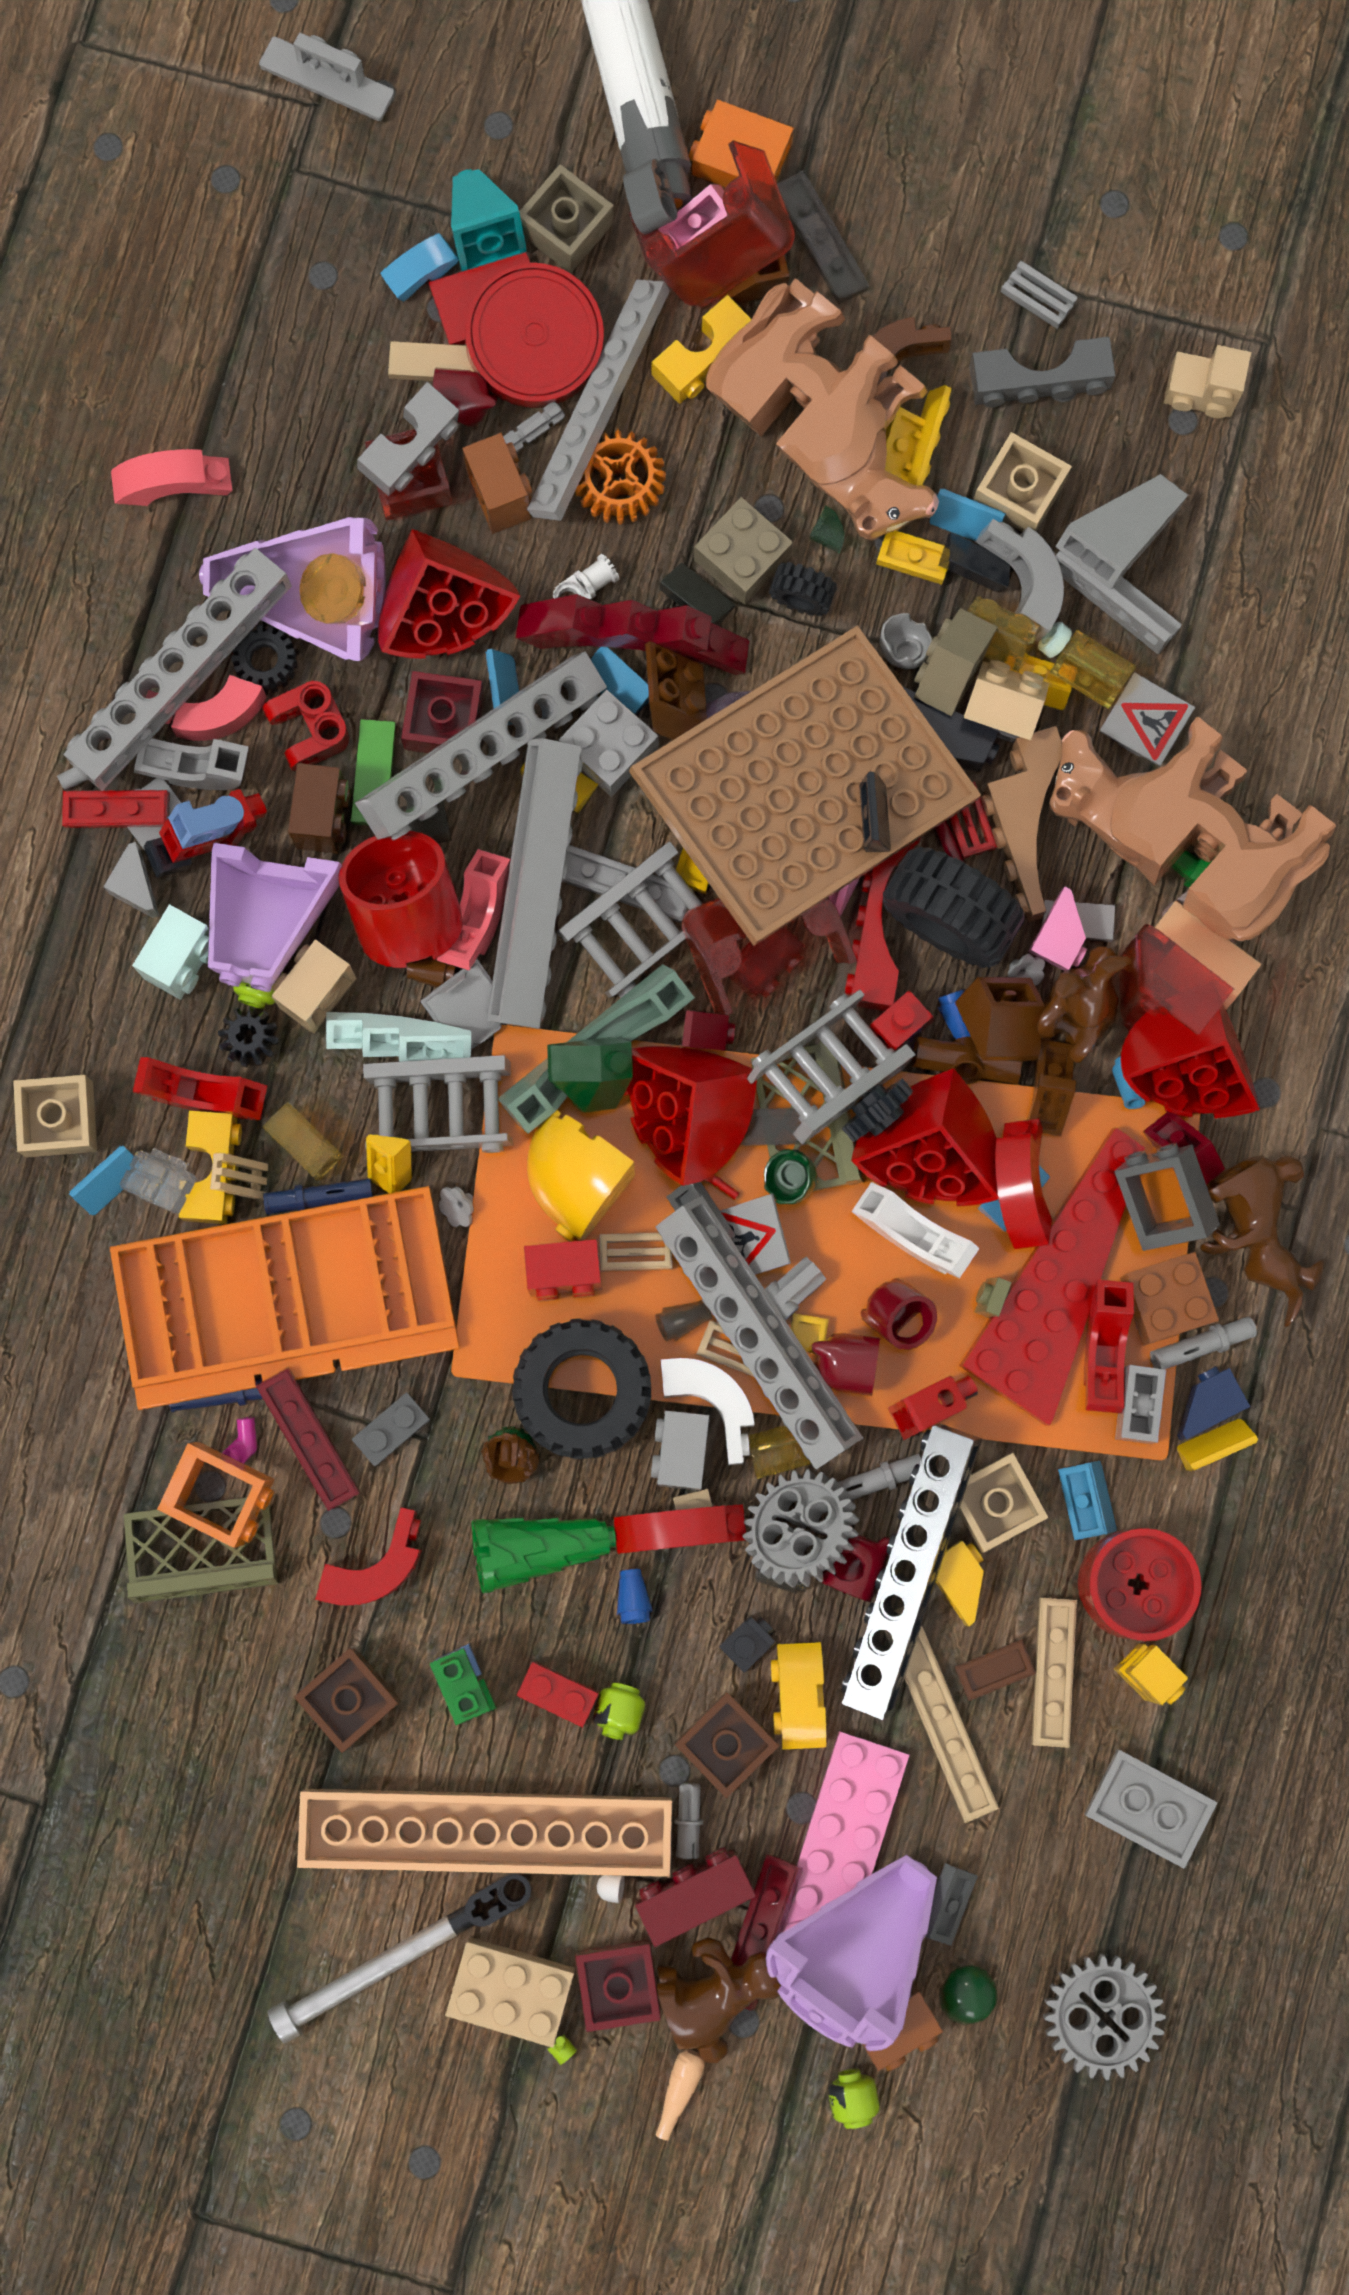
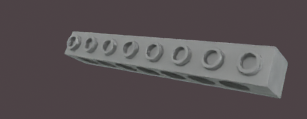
M256 548L249 554L241 556L234 566V571L225 580L222 579L214 585L209 598L202 605H197L190 611L186 619L187 621L178 631L171 632L165 638L163 647L154 657H148L141 664L139 673L130 683H124L117 690L115 699L107 708L97 711L91 720V725L82 734H78L71 739L67 745V751L63 754L70 764L103 791L292 587L287 574ZM245 586H255L252 593L248 595L240 594ZM231 611L228 619L224 621L216 620L221 612ZM198 637H208L202 646H192ZM176 662L184 663L178 672H169L172 664ZM160 688L159 693L155 697L145 698V694L149 689ZM129 713L136 714L135 719L131 723L121 724L125 715ZM105 739L112 740L107 749L97 750L101 741Z
M586 651L573 655L355 802L377 839L391 836L392 840H395L411 830L409 823L416 818L423 821L439 810L436 805L446 798L447 802H451L466 792L463 787L472 780L476 784L489 777L493 773L491 769L493 765L499 761L504 765L518 757L520 753L517 749L525 743L528 745L529 740L545 738L547 735L544 730L552 725L558 728L569 722L573 718L571 712L576 708L580 707L581 710L590 707L598 699L597 694L606 689L607 686ZM562 685L568 691V700L564 699L561 694ZM535 703L541 707V719L535 714ZM508 721L515 726L516 734L514 737L508 732ZM482 739L488 744V755H485L480 748ZM454 758H457L462 765L461 774L454 770ZM427 776L435 784L433 793L426 788L425 780ZM399 795L403 796L407 801L406 812H403L398 806Z
M703 1196L682 1205L655 1226L662 1236L663 1242L681 1265L684 1274L691 1280L701 1295L704 1304L710 1309L722 1327L724 1334L730 1339L742 1357L743 1363L750 1369L761 1386L764 1395L771 1401L781 1416L784 1425L791 1431L802 1448L804 1455L810 1460L814 1468L818 1469L862 1440V1435Z

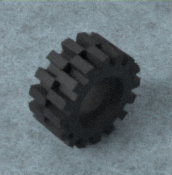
M787 562V564L781 563L778 565L769 594L772 599L777 600V603L787 605L786 608L790 610L794 608L802 614L806 612L811 616H814V614L822 616L827 615L837 584L833 582L831 577H825V573L821 571L815 572V569L812 567L804 568L802 564L797 563V566H795L793 563Z
M256 625L257 630H251L232 651L234 656H231L232 663L240 679L262 686L265 694H267V689H271L274 693L278 691L277 687L280 685L285 688L288 685L287 679H293L295 676L294 668H297V656L291 640L286 637L283 631H276L275 627L268 625V629H264L263 625ZM263 647L273 649L278 655L276 665L268 671H259L251 664L254 652Z

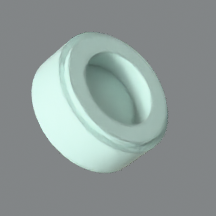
M1062 622L1054 623L1050 632L1039 640V650L1049 658L1055 657L1068 644L1072 635L1071 629Z

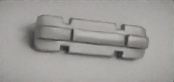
M551 402L542 408L543 413L538 411L518 425L516 432L511 430L505 434L503 438L506 444L512 442L516 452L524 447V442L527 444L531 443L548 431L551 423L555 426L562 421L565 415L556 402Z

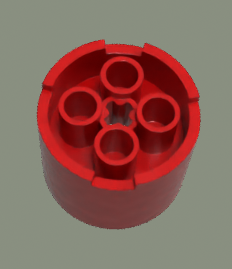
M408 831L395 840H392L391 836L377 839L376 836H373L356 846L344 859L339 871V885L364 953L371 960L387 967L407 968L409 962L422 960L429 956L435 960L454 945L463 927L462 913L444 853L435 840L416 831Z
M1149 1528L1121 1530L1102 1538L1087 1552L1079 1570L1078 1592L1088 1615L1102 1630L1120 1638L1154 1641L1178 1632L1192 1618L1201 1596V1576L1191 1552L1172 1535ZM1138 1574V1581L1143 1582L1144 1587L1143 1589L1136 1590L1135 1594H1133L1134 1589L1128 1586L1129 1579H1135Z

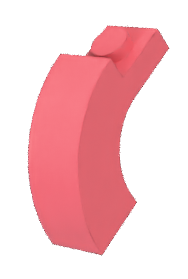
M181 449L149 453L129 459L111 470L115 504L148 506L152 501L172 494L198 493L227 496L233 491L229 458L202 456V450Z
M229 675L225 686L215 697L201 703L185 702L165 724H170L173 721L171 728L176 737L193 741L219 739L240 730L248 724L259 712L267 696L262 686ZM148 690L145 698H153L158 693Z
M477 850L464 872V887L460 902L463 921L461 933L454 945L438 957L437 961L470 971L478 955H485L503 911L511 859L483 850Z

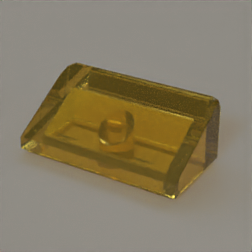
M785 1425L748 1435L749 1452L757 1479L812 1464L806 1458L802 1448Z

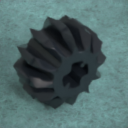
M250 1006L247 1010V1015L244 1016L240 1008L234 1010L237 1017L235 1021H232L229 1017H224L223 1022L230 1028L218 1030V1036L227 1039L219 1047L222 1052L230 1051L227 1059L232 1063L240 1058L241 1066L247 1068L250 1064V1058L253 1057L256 1065L260 1066L263 1064L260 1057L262 1053L270 1058L274 1055L273 1051L267 1046L279 1044L278 1037L270 1035L278 1027L274 1022L267 1023L269 1015L265 1011L257 1016L255 1007ZM247 1030L254 1034L252 1036L253 1042L250 1044L243 1040L245 1038L244 1032Z

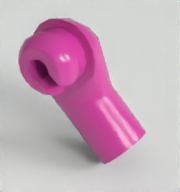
M254 1417L237 1419L238 1438L222 1452L223 1454L244 1464L256 1452L257 1440Z

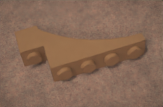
M1056 726L1033 733L1031 740L1022 737L1016 738L1012 747L1013 750L1010 751V759L1014 770H1020L1021 773L987 783L984 796H981L986 816L992 815L996 828L992 829L997 848H1003L1007 861H1004L1006 876L1009 882L1014 881L1018 894H1015V899L1019 902L1020 907L1023 908L1028 922L1042 919L1046 912L1037 870V832L1046 791L1061 762V738Z

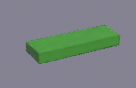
M360 720L351 823L354 825L369 826L355 802L392 778L396 722Z

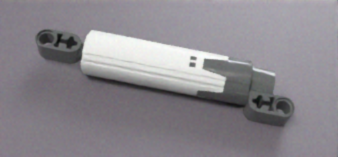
M581 0L626 172L623 175V183L630 211L636 227L642 234L647 235L677 219V210L693 200L687 178L691 163L648 0Z

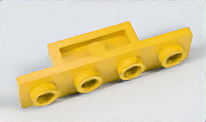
M944 385L929 391L921 417L901 407L899 408L894 420L886 428L885 433L887 448L885 470L900 477L912 485H923V482L930 473L931 465L929 462L933 449L940 440L939 429L942 419L950 407V401L948 400L951 393L950 387Z

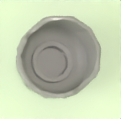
M902 613L890 616L883 624L879 645L882 656L890 664L907 670L922 666L927 661L928 656H926V652L933 639L925 623H916L911 619L910 614Z

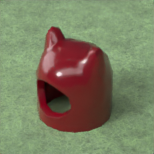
M435 367L433 387L459 409L457 422L467 427H474L482 422L487 410L493 408L498 401L496 395L489 393L485 379L479 373L471 370Z
M898 1278L877 1287L867 1301V1308L862 1309L860 1312L862 1320L898 1349L903 1350L917 1348L926 1342L934 1332L937 1323V1309L934 1303L914 1287ZM918 1313L922 1315L923 1325L917 1334L911 1337L897 1335Z
M847 1333L833 1334L825 1341H817L812 1344V1351L818 1354V1362H815L814 1365L831 1389L872 1396L880 1338Z
M859 1534L857 1537L848 1538V1542L854 1547V1550H843L841 1553L847 1562L844 1564L835 1561L833 1563L836 1571L834 1575L827 1569L822 1571L823 1582L821 1583L871 1603L876 1591L877 1577L881 1569L885 1568L889 1555L887 1554V1546L890 1538L884 1537L878 1542Z

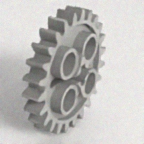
M810 1469L806 1470L802 1478L794 1470L792 1471L790 1481L779 1475V1486L775 1488L772 1484L767 1483L766 1486L769 1493L766 1496L759 1493L756 1494L757 1499L761 1503L758 1507L749 1506L748 1509L754 1514V1518L744 1520V1524L752 1529V1531L743 1534V1538L751 1543L745 1550L753 1557L752 1564L761 1569L760 1572L768 1579L772 1577L780 1585L785 1581L793 1588H795L798 1579L803 1585L808 1587L811 1576H814L820 1583L823 1582L822 1571L826 1569L834 1575L836 1571L833 1563L835 1561L844 1564L847 1562L841 1554L843 1550H854V1547L848 1542V1538L857 1537L859 1534L850 1527V1525L859 1522V1518L854 1513H851L856 1508V1505L848 1499L850 1494L843 1487L840 1488L841 1485L834 1478L829 1480L823 1472L816 1476ZM795 1501H798L796 1507L793 1510L788 1511L790 1505ZM828 1512V1516L826 1517V1519L822 1522H819V1518L824 1513ZM776 1517L786 1519L791 1524L800 1528L793 1530L787 1523L774 1521ZM808 1526L814 1533L819 1535H826L827 1538H817L810 1532H807L801 1528H806ZM783 1534L781 1540L778 1543L773 1544L775 1538L778 1535ZM810 1545H813L812 1551L808 1555L803 1556L804 1551Z
M1099 1954L1097 1964H1093L1088 1956H1084L1085 1967L1081 1969L1074 1962H1071L1070 1965L1073 1972L1071 1976L1061 1971L1058 1973L1064 1982L1062 1986L1050 1984V1988L1057 1994L1056 1998H1045L1044 2000L1047 2005L1053 2008V2012L1043 2014V2018L1054 2023L1045 2032L1048 2036H1058L1052 2043V2048L1055 2051L1065 2048L1061 2059L1064 2063H1067L1075 2058L1073 2069L1076 2072L1081 2071L1087 2065V2075L1090 2078L1095 2076L1098 2069H1101L1105 2080H1109L1111 2069H1115L1117 2074L1123 2078L1124 2066L1129 2065L1131 2069L1137 2072L1138 2066L1135 2060L1140 2057L1142 2060L1149 2062L1150 2059L1145 2052L1146 2048L1149 2047L1157 2050L1159 2048L1152 2040L1153 2035H1164V2031L1156 2026L1155 2022L1164 2020L1166 2017L1163 2013L1154 2009L1160 2006L1163 2000L1160 1997L1150 1996L1157 1989V1986L1154 1983L1143 1985L1147 1974L1142 1970L1133 1975L1135 1964L1131 1961L1122 1969L1121 1958L1116 1955L1110 1965L1103 1954ZM1103 1980L1110 1981L1112 1984L1111 1994L1104 1999L1096 1998L1094 1990L1097 1983ZM1081 1992H1085L1103 2011H1109V2017L1129 2036L1127 2041H1123L1105 2022H1099V2016L1079 1997ZM1079 2007L1086 2009L1087 2018L1083 2024L1073 2026L1069 2023V2014L1072 2010ZM1129 2007H1135L1139 2011L1137 2022L1129 2026L1124 2025L1121 2019L1122 2013ZM1106 2034L1113 2036L1114 2043L1111 2050L1104 2053L1098 2052L1096 2049L1098 2038Z

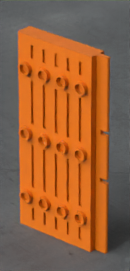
M430 1186L110 1246L132 1388L135 1389L138 1410L256 1388L255 1375H261L262 1381L287 1367L290 1368L295 1379L299 1380L335 1373L336 1369L333 1361L339 1359L341 1370L346 1371L459 1349L456 1323Z

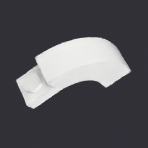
M872 1182L851 1211L888 1241L943 1274L949 1273L960 1278L979 1250V1247L972 1241L938 1226L915 1211L894 1192Z
M688 1358L662 1359L664 1398L695 1396L711 1403L718 1410L724 1422L728 1465L743 1464V1456L750 1455L748 1433L741 1434L740 1428L753 1427L755 1424L751 1406L739 1385L724 1371L704 1361Z

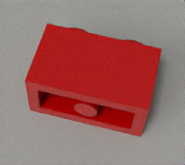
M533 1661L516 1696L583 1728L599 1692Z

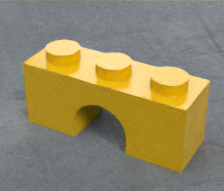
M726 295L702 317V332L711 340L712 344L704 351L693 352L687 350L676 340L652 361V376L679 404L687 397L689 399L694 398L704 388L709 367L723 346L752 319Z
M189 1111L186 1147L191 1151L210 1154L212 1162L214 1153H225L234 1156V1145H240L242 1126L237 1124L235 1116L227 1113ZM222 1163L221 1168L238 1171L237 1166ZM212 1171L206 1179L200 1182H182L179 1218L186 1222L227 1224L228 1216H233L235 1195L210 1188ZM220 1177V1182L231 1184V1180L236 1181V1179Z
M1138 1643L1114 1668L1145 1701L1163 1705L1166 1701L1169 1704L1175 1702L1186 1690L1183 1684L1189 1679L1157 1646L1150 1645L1147 1647L1142 1643Z

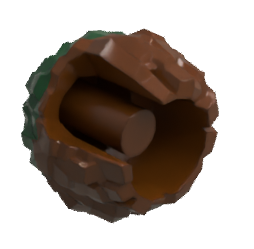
M514 1426L502 1427L495 1434L488 1436V1441L484 1443L481 1451L486 1472L489 1473L491 1479H497L506 1484L525 1482L537 1470L539 1463V1454L536 1451L533 1438L530 1434L525 1433L524 1429L515 1428Z

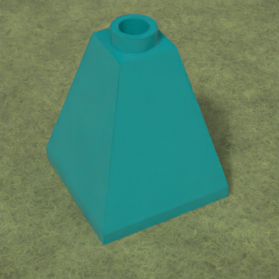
M480 169L463 170L457 176H454L451 228L461 272L527 252L518 206Z

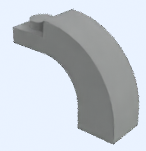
M992 519L980 532L975 542L1006 561L1017 573L1021 583L1022 595L1009 624L1038 642L1050 632L1061 610L1064 584L1060 565L1047 542L1028 526L1018 535L1008 524Z
M151 738L137 753L134 773L168 780V784L205 790L235 789L241 785L249 747L213 739L211 746L192 747Z

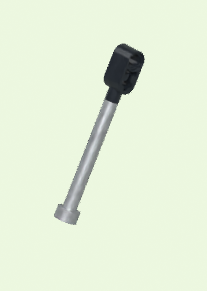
M526 1873L504 1874L472 1893L466 1905L291 2006L286 2001H283L272 2007L267 2013L276 2034L286 2044L302 2034L300 2026L474 1925L479 1927L488 1926L523 1906L529 1900L532 1893L530 1877ZM517 1879L524 1884L526 1891L521 1898L514 1899L506 1894L505 1884L509 1880ZM497 1888L498 1897L506 1907L501 1908L500 1901L490 1907L488 1911L489 1916H485L483 1912L476 1914L474 1909L478 1904L477 1899L487 1903L494 1899L496 1894L492 1890Z

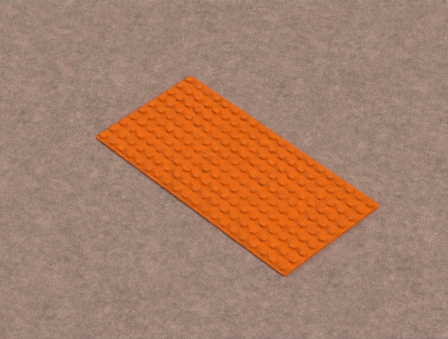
M502 1025L501 1029L494 1033L491 1056L505 1055L511 1063V1076H501V1081L498 1082V1098L548 1058L547 1045L568 1042L577 1033ZM631 1041L632 1048L668 1046L710 1052L732 1059L752 1068L751 1058L759 1056L757 1054L684 1047L664 1043ZM792 1059L784 1060L782 1062L786 1065H789ZM797 1062L793 1069L807 1079H810ZM777 1065L780 1068V1070L784 1073L786 1069H784L780 1065ZM841 1065L846 1089L852 1085L850 1082L852 1077ZM900 1071L884 1083L883 1087L887 1089L902 1078L910 1087L935 1075ZM792 1073L787 1077L799 1092L806 1085V1082ZM766 1074L762 1076L764 1081L775 1086ZM979 1080L975 1083L967 1084L982 1104L997 1138L1003 1137L1005 1123L1027 1120L1033 1100L1034 1087ZM764 1086L766 1097H768L772 1090ZM811 1086L804 1098L811 1106L815 1105L819 1109L824 1103L823 1094ZM757 1089L751 1121L743 1141L731 1159L715 1174V1176L721 1178L738 1191L739 1195L733 1200L718 1187L701 1181L720 1211L769 1194L764 1189V1168L770 1157ZM1075 1092L1062 1135L1055 1136L1042 1133L1039 1165L1050 1176L1049 1180L1042 1187V1192L1052 1221L1111 1129L1118 1128L1145 1147L1146 1155L1157 1153L1156 1148L1147 1139L1143 1131L1166 1113L1163 1105L1154 1101H1145V1105L1141 1108L1128 1109L1124 1106L1122 1097ZM776 1094L768 1106L769 1113L779 1121H782L792 1105L786 1099ZM623 1095L616 1109L584 1113L572 1103L573 1101L569 1097L557 1109L561 1113L560 1118L563 1119L565 1115H568L581 1123L590 1139L594 1135H598L634 1161L635 1177L585 1239H597L599 1261L600 1234L659 1233L655 1226L675 1212L666 1197L681 1186V1184L667 1176L653 1162L656 1156L647 1143H640L630 1120V1117H634V1112L629 1095ZM498 1101L499 1134L507 1133L513 1138V1146H503L504 1151L498 1153H484L482 1148L479 1149L473 1196L474 1211L471 1214L473 1221L469 1227L456 1328L459 1349L453 1352L452 1374L458 1378L513 1384L514 1370L520 1361L519 1357L524 1348L527 1349L537 1334H542L550 1329L549 1326L558 1322L561 1324L569 1322L570 1319L581 1318V1320L588 1321L594 1319L602 1321L611 1327L613 1325L637 1345L648 1365L651 1378L652 1401L715 1408L708 1401L695 1396L664 1398L661 1360L688 1358L712 1364L728 1374L744 1392L753 1413L779 1415L771 1401L764 1395L755 1377L697 1355L709 1321L711 1320L716 1323L718 1321L704 1304L701 1295L691 1280L684 1274L681 1265L673 1253L672 1270L600 1271L602 1290H595V1296L574 1298L571 1292L560 1293L559 1300L538 1301L536 1296H530L527 1290L524 1246L569 1241L555 1231L558 1224L541 1209L529 1185L527 1175L528 1151L538 1126L529 1134L517 1125ZM850 1109L851 1118H853L856 1114ZM796 1110L786 1123L794 1131L801 1124L798 1119L800 1115ZM1193 1113L1192 1117L1178 1115L1199 1131L1201 1113ZM485 1117L483 1118L481 1135H485ZM771 1120L774 1133V1131L778 1127V1124ZM825 1127L809 1139V1141L823 1149L831 1137L830 1129ZM783 1128L775 1140L776 1149L779 1151L793 1149L798 1139ZM804 1143L799 1149L813 1163L820 1154L819 1151L807 1143ZM832 1144L827 1153L835 1157ZM824 1156L816 1168L818 1177L824 1181L839 1178L836 1163ZM1172 1168L1139 1175L1156 1224L1191 1217L1176 1173ZM863 1172L864 1183L847 1184L813 1191L808 1198L798 1204L776 1203L791 1264L756 1274L755 1276L765 1289L775 1280L778 1282L804 1257H807L818 1267L826 1280L799 1304L800 1307L794 1313L829 1319L826 1340L831 1335L837 1333L880 1338L872 1396L831 1389L855 1425L898 1430L888 1407L950 1375L954 1381L968 1375L974 1381L978 1395L965 1401L967 1409L935 1425L943 1424L989 1441L1158 1461L1167 1458L1176 1366L1165 1369L1166 1375L1158 1443L1145 1444L1116 1440L1118 1413L1086 1410L1084 1359L1089 1315L1054 1419L1049 1426H1045L959 1366L989 1318L974 1312L977 1306L976 1296L983 1282H986V1279L996 1277L1009 1281L1012 1284L1035 1247L1014 1249L1007 1230L1004 1232L978 1210L981 1204L957 1206L956 1201L935 1200L934 1205L905 1198L906 1192L888 1184L885 1186L886 1189L894 1192L915 1211L933 1223L972 1241L979 1247L969 1266L961 1277L957 1278L949 1273L943 1274L917 1260L881 1236L851 1212L870 1183L877 1184ZM1126 1205L1101 1280L1121 1282L1120 1278L1127 1273L1186 1255L1188 1242L1143 1251ZM663 1241L607 1243V1249L665 1248ZM665 1255L607 1257V1262L665 1261ZM896 1278L908 1283L930 1299L937 1309V1323L934 1332L926 1342L910 1350L895 1347L865 1323L860 1313L862 1309L867 1308V1301L877 1287ZM918 1313L897 1335L911 1337L917 1334L923 1325L922 1315ZM792 1315L786 1320L789 1327H791ZM1133 1317L1128 1331L1124 1367L1135 1365L1154 1368L1150 1360V1352L1179 1342V1335L1143 1346ZM713 1330L711 1337L733 1345L725 1334ZM708 1344L706 1348L708 1351L744 1364L742 1357L711 1344ZM807 1353L813 1363L818 1362V1355ZM587 1355L573 1356L561 1362L551 1374L548 1388L610 1396H616L617 1393L616 1380L610 1368L601 1360Z

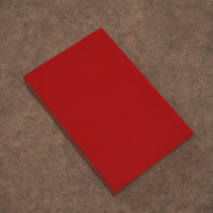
M527 252L429 282V288L449 345H465V325L468 310L481 286L489 278L505 268L522 263H530Z

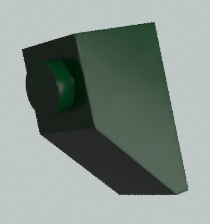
M607 1037L547 1045L549 1081L558 1090H562L581 1112L586 1113L617 1108L633 1078L632 1042Z

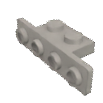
M299 32L294 45L277 37H272L259 62L261 69L377 121L383 119L394 97L393 89L364 76L361 59L355 53L347 49L340 51L331 47L325 40L315 35L309 37Z

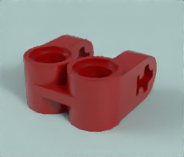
M319 681L306 682L269 700L263 705L262 709L269 724H281L302 714L312 737L291 746L284 752L292 771H296L297 763L314 765L341 753L349 744L350 737L345 721L330 690ZM313 697L325 699L323 705L317 709L307 707L309 700ZM334 727L339 729V733L334 739L327 740L322 738V733L327 728Z

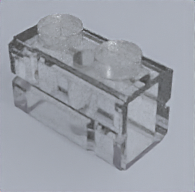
M153 1148L151 1154L142 1150L136 1151L129 1165L131 1170H126L119 1185L121 1189L136 1197L176 1214L180 1213L187 1199L185 1194H190L197 1179L194 1174L186 1171L189 1166L188 1163Z

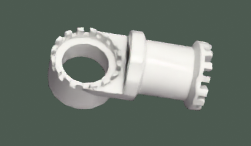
M600 554L597 557V562L582 572L576 571L572 576L559 583V586H556L553 592V599L559 598L562 593L570 591L591 600L596 596L595 592L609 582H617L620 579L615 568L611 569L614 566L613 564L609 566L610 560L603 554Z

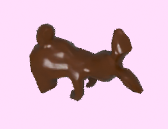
M1099 946L1090 952L1084 966L1061 973L1044 1002L1045 1010L1037 1022V1030L1040 1037L1048 1039L1058 1034H1064L1065 1043L1074 1045L1070 1050L1069 1057L1076 1063L1082 1062L1093 1051L1110 1024L1115 1021L1119 998L1112 983V975L1129 965L1131 959L1127 956H1118L1110 947Z
M1254 1156L1223 1171L1206 1185L1211 1200L1215 1204L1221 1200L1224 1201L1235 1225L1228 1236L1216 1229L1212 1237L1217 1243L1204 1242L1200 1245V1249L1205 1253L1216 1255L1247 1247L1249 1252L1244 1267L1247 1279L1286 1294L1289 1302L1284 1326L1288 1327L1302 1308L1304 1294L1299 1286L1313 1291L1321 1280L1324 1261L1320 1259L1309 1268L1301 1267L1294 1255L1280 1244L1277 1235V1220L1282 1204L1284 1185L1286 1182L1297 1183L1304 1177L1302 1163L1292 1156H1284L1276 1161H1271L1264 1156Z
M706 1937L693 1943L692 1953L695 1957H702L703 1962L711 1966L715 1973L710 1977L699 1980H683L676 1972L675 1967L658 1965L660 1983H657L661 2007L677 2048H697L700 2057L705 2063H718L729 2052L727 2041L720 2037L727 2032L737 2014L756 1999H775L779 1997L780 1994L777 1991L781 1985L776 1976L774 1978L769 1976L766 1965L767 1953L758 1952L750 1955L747 1962L740 1967L734 1965L720 1940Z

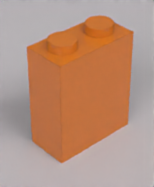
M717 99L713 111L707 110L701 124V130L704 132L701 140H694L689 152V159L692 161V175L768 203L792 146L794 128Z

